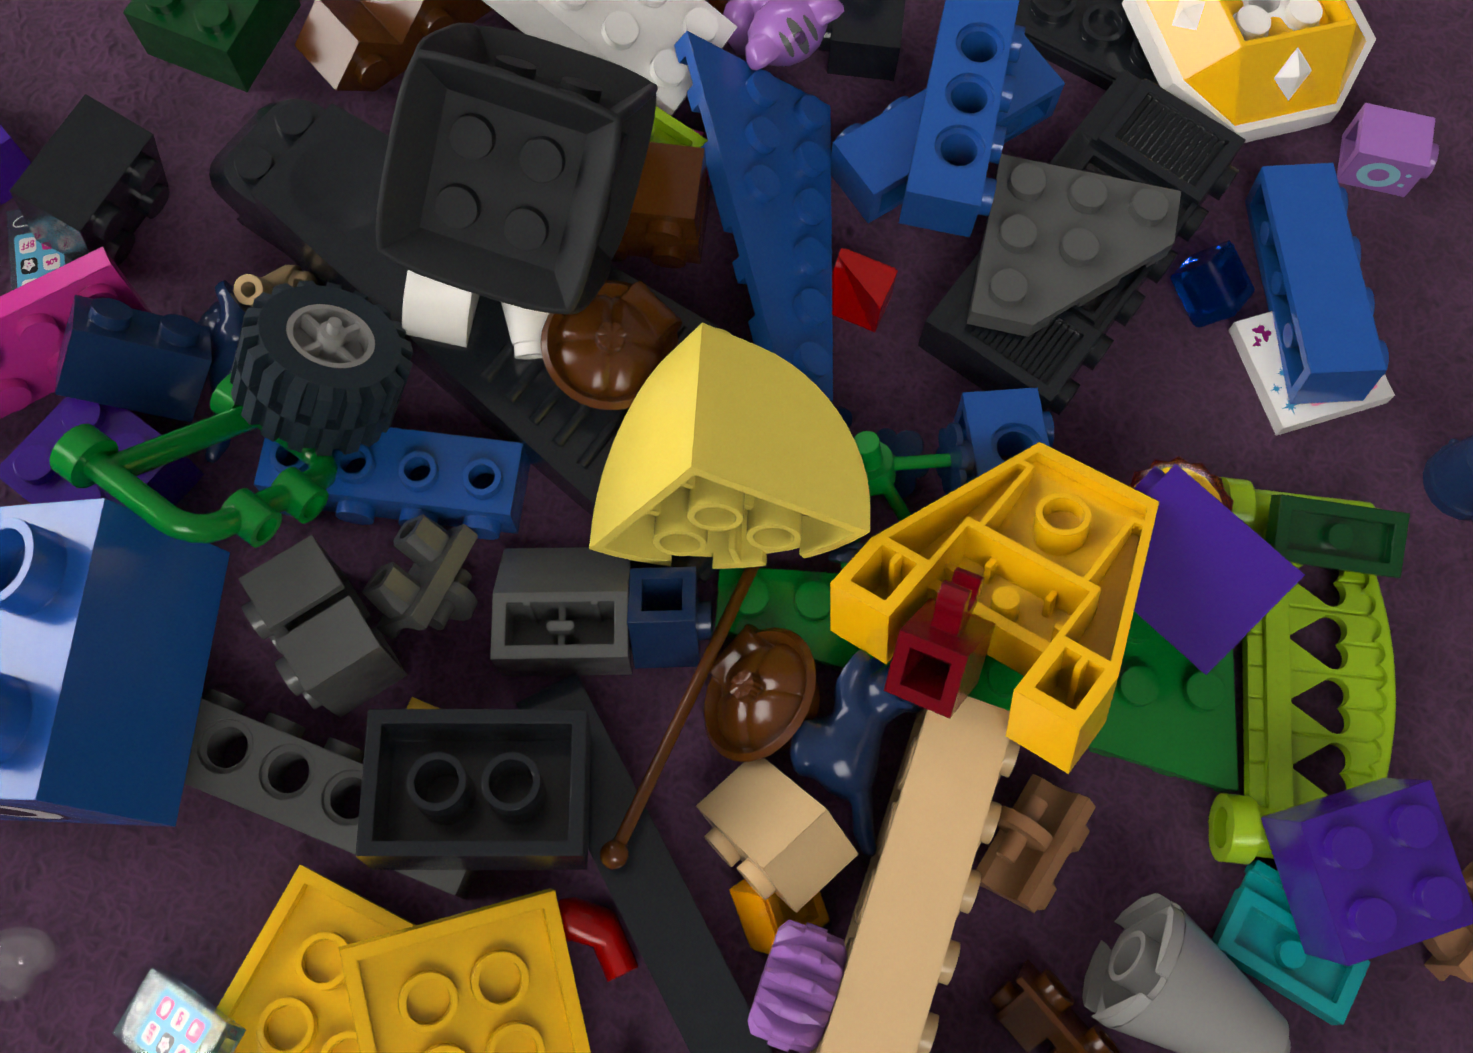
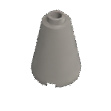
M1158 893L1141 897L1125 909L1114 921L1123 927L1124 930L1118 937L1112 951L1102 940L1096 948L1085 975L1082 999L1084 1007L1095 1013L1091 1017L1104 1027L1176 1053H1290L1289 1025L1284 1016L1176 902L1170 901Z

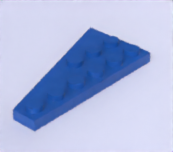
M686 31L674 44L678 62L688 65L693 83L687 91L691 111L701 113L708 141L701 148H705L706 167L724 232L733 233L739 257L732 262L737 283L747 285L755 315L748 321L753 342L755 345L775 353L803 372L832 402L831 106L822 102L816 96L807 94L780 80L766 70H752L746 61Z

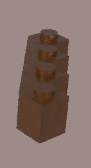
M315 0L294 46L335 90L375 92L407 69L415 49L423 37L452 24H472L493 8L482 0Z

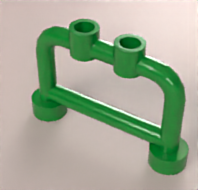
M231 373L218 384L212 394L210 408L216 414L215 416L119 451L115 441L92 424H81L67 431L58 440L51 452L49 461L50 467L76 488H87L97 484L152 527L171 538L189 543H213L236 534L252 547H260L274 536L281 525V512L286 511L302 524L312 521L326 505L329 496L327 489L335 482L338 469L333 454L331 456H317L315 448H303L302 453L288 449V442L278 438L275 442L303 461L310 469L301 472L296 467H289L275 478L270 487L255 494L247 488L239 489L225 501L220 510L209 514H194L176 507L136 477L258 428L262 431L260 424L249 425L241 416L243 406L234 404L231 395L233 384L230 383Z

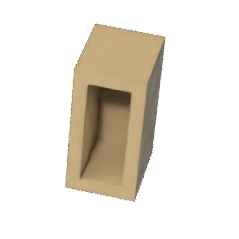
M765 758L741 764L696 805L712 826V829L704 837L718 855L731 868L741 860L742 863L737 867V870L762 899L766 901L775 892L795 913L858 855V852L830 812Z

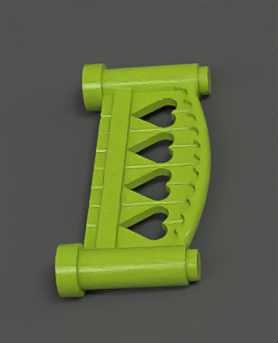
M1220 477L1213 485L1220 495L1222 504L1264 540L1271 495L1283 494L1375 508L1370 502L1254 489L1252 482L1244 479ZM1293 564L1296 568H1300L1303 566L1300 564ZM1339 570V576L1333 583L1340 595V601L1337 606L1325 604L1297 583L1242 639L1244 795L1220 793L1212 803L1209 814V846L1215 860L1248 865L1252 863L1255 857L1274 859L1261 817L1329 796L1293 769V764L1327 745L1338 747L1345 756V767L1339 774L1345 781L1346 790L1387 778L1395 730L1396 677L1390 627L1377 576ZM1321 618L1334 620L1341 630V638L1335 644L1342 656L1341 666L1338 669L1327 667L1292 641L1290 635ZM1325 680L1335 682L1343 692V701L1337 708L1344 719L1342 732L1335 734L1328 731L1295 706L1291 699Z

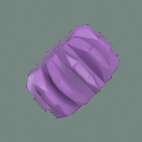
M792 920L786 921L778 928L747 1020L750 1033L767 1040V1045L786 1052L791 1049L799 1053H810L818 1046L819 1041L822 1039L847 960L844 940L827 933L828 929L809 922L804 925Z

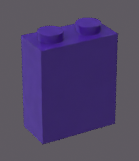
M1177 464L1166 474L1155 466L1134 488L1159 501L1134 611L1199 670L1207 675L1305 574Z

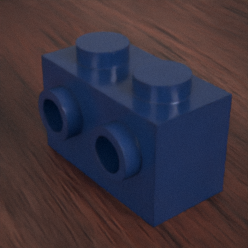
M75 295L57 360L55 394L191 423L212 362L210 327L199 325L192 319L182 315L167 314L162 316L133 309L125 303L112 298L101 297L92 299Z

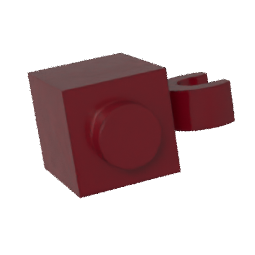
M957 567L954 570L952 581L944 580L942 582L937 599L929 598L899 631L884 687L885 692L949 719L953 716L979 681L996 624L972 614L982 590L983 576Z

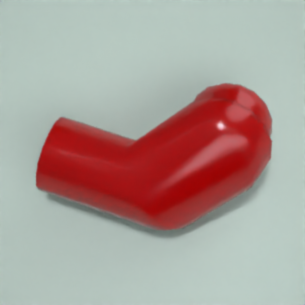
M578 897L564 898L558 901L566 942L573 941L593 947L607 982L615 980L639 967L615 912L607 907Z

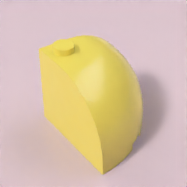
M702 322L654 369L639 390L622 421L608 455L597 492L589 549L619 558L663 566H671L672 555L713 557L712 569L766 566L767 554L800 548L799 554L804 559L829 552L870 533V491L864 463L857 444L838 410L820 388L803 372L775 353L738 338L726 330L715 328Z

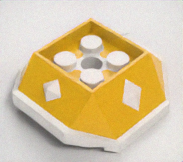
M1123 0L1122 2L1125 13L1159 86L1246 139L1244 143L1296 132L1331 122L1343 105L1376 41V37L1356 0Z

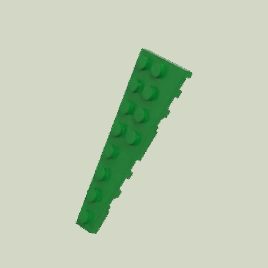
M745 568L719 569L715 629ZM759 568L727 634L728 637L735 638L746 624H752L759 630L772 627L791 630L807 643L812 652L814 662L832 667V670L842 672L852 656L861 650L830 631V583L839 573ZM1134 611L1106 723L1087 749L1090 752L1110 758L1113 756L1150 768L1153 772L1168 777L1176 776L1213 788L1216 792L1232 793L1239 790L1233 649L1205 675ZM986 654L979 681L968 697L1010 711L1014 689L1024 676Z

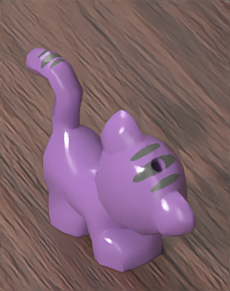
M730 0L726 3L723 15L735 24L737 29L728 40V43L736 55L746 56V62L752 70H759L767 65L789 67L809 58L821 45L828 23L837 19L844 12V6L839 0Z

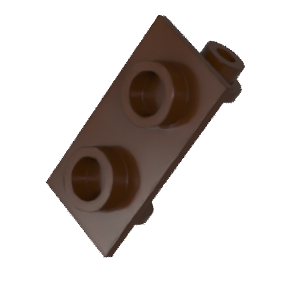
M1029 960L1023 963L1016 982L1021 986L1017 989L1008 980L989 997V1000L997 1008L993 1015L1027 1053L1031 1052L1047 1037L1055 1045V1048L1049 1053H1122L1107 1032L1098 1025H1094L1089 1029L1071 1009L1074 999L1062 981L1048 969L1040 973Z

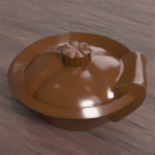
M606 280L596 297L583 311L577 314L549 313L541 334L542 358L552 380L572 399L597 409L630 408L639 390L654 369L679 345L677 332L683 322L681 318L676 316L665 303L651 292L644 282L638 281L631 284L617 280Z
M746 624L715 659L710 670L711 679L705 695L703 714L705 730L709 741L722 756L733 761L751 762L765 758L774 752L790 748L792 736L805 720H812L817 716L820 705V687L816 678L814 658L807 643L795 632L778 627L759 630L752 624Z

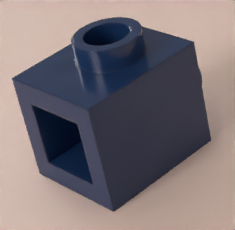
M696 567L630 569L627 626L635 669L698 666L701 660V640H710L713 635L712 601H700Z

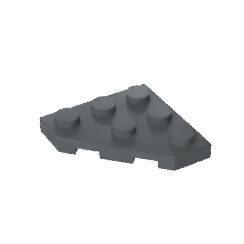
M1001 154L995 170L994 179H997L996 190L990 214L986 218L966 324L1029 337L1046 327L1052 318L1074 305L1077 307L1082 306L1118 285L1122 277L1143 265L1148 267L1166 257L1175 241L1181 191Z

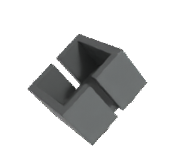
M313 535L308 536L239 578L240 583L251 599L241 606L245 616L257 634L263 640L269 637L276 649L284 655L274 661L278 672L290 690L296 696L303 694L314 709L323 705L341 718L408 675L382 632L376 627L373 629L369 627L367 621L372 616L345 572Z

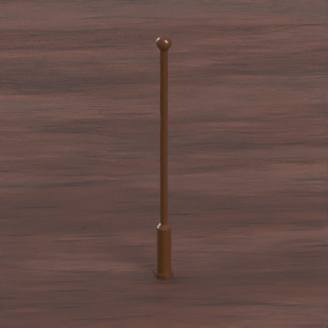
M760 566L744 569L614 839L606 842L600 850V860L605 867L619 869L627 862L629 852L626 845Z

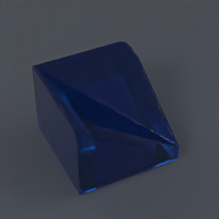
M1230 240L1191 255L1170 276L1195 327H1203L1235 316L1255 290L1234 244Z

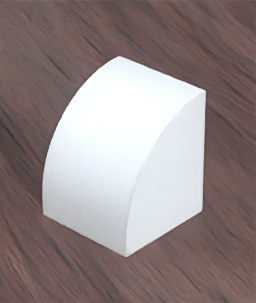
M408 270L403 297L402 328L405 329L406 335L467 348L480 295L443 284Z

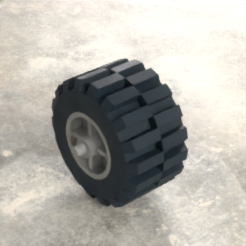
M299 281L297 287H292L287 283L274 286L272 294L263 292L256 297L253 307L247 308L244 315L230 377V383L233 384L231 395L234 404L243 406L241 416L249 425L260 424L262 426L261 435L272 442L278 438L288 442V449L302 453L303 448H315L317 456H331L333 450L339 449L344 455L358 452L360 444L370 447L379 441L381 433H386L391 426L412 367L410 360L413 350L411 342L404 339L405 329L402 328L400 322L389 319L391 312L381 304L373 305L367 301V295L356 290L353 293L342 290L341 285L327 282L326 286H319L314 281Z

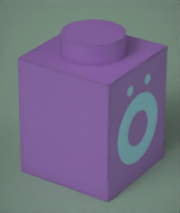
M1365 103L1342 134L1337 170L1338 183L1405 197L1420 178L1426 179L1429 177L1437 162L1439 145L1433 143L1435 118Z

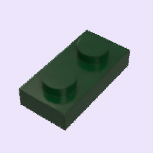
M1283 494L1271 495L1265 541L1293 564L1388 578H1401L1410 513Z

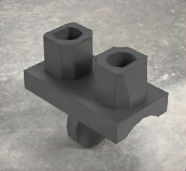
M424 514L407 520L394 538L393 546L414 562L411 569L407 573L394 562L382 565L373 573L362 591L384 614L376 628L388 638L393 639L399 635L403 628L420 631L426 629L429 625L434 629L443 630L449 619L458 621L470 619L477 608L478 601L475 595L467 588L472 575L467 570L461 568L478 535L465 524L446 530Z

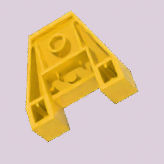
M1038 442L871 537L830 583V631L887 665L893 657L900 629L929 598L937 599L942 582L944 580L951 582L954 570L957 567L983 576L982 590L972 614L996 623L987 655L1024 676L1013 692L1006 737L1069 774L1106 723L1119 677L1159 501Z

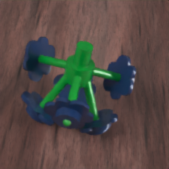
M836 406L835 408L850 429L852 424L851 412L845 407ZM957 422L949 423L947 428L939 430V447L936 454L921 455L924 451V441L921 435L913 430H905L897 434L893 429L883 428L877 434L872 431H862L854 437L867 474L870 498L871 496L883 494L899 521L917 512H909L902 498L912 495L917 486L916 478L924 477L928 473L929 468H936L938 476L942 478V487L946 495L965 485L967 478H970L974 471L973 447L968 440L963 439L962 428ZM861 538L830 551L828 560L841 564L843 569L865 544L860 543Z

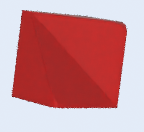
M841 248L832 273V315L875 333L892 297L898 270L849 249Z

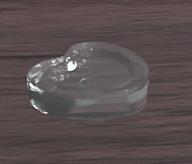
M12 927L0 931V1000L17 1001L24 998L31 991L36 977L51 970L58 963L61 949L55 936L46 930L33 927Z

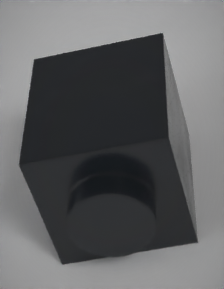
M839 0L844 6V12L837 19L828 23L823 40L819 46V51L830 52L827 74L894 81L901 48L905 0Z

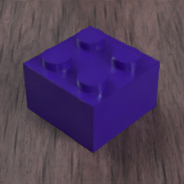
M65 397L0 464V479L31 504L106 498L126 507L97 484L87 488H76L50 467L51 452L58 440L67 431L81 424H92L117 443L119 451L159 437L161 434L128 409ZM186 456L136 477L176 506L204 474Z
M1382 778L1261 817L1305 954L1345 966H1351L1473 924V904L1431 780Z

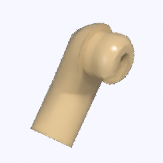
M284 265L263 277L252 274L240 276L235 281L233 292L235 298L240 303L253 307L254 299L263 292L272 294L274 286L287 283L292 287H297L299 281H314L318 285V280L312 272L302 271L299 265Z

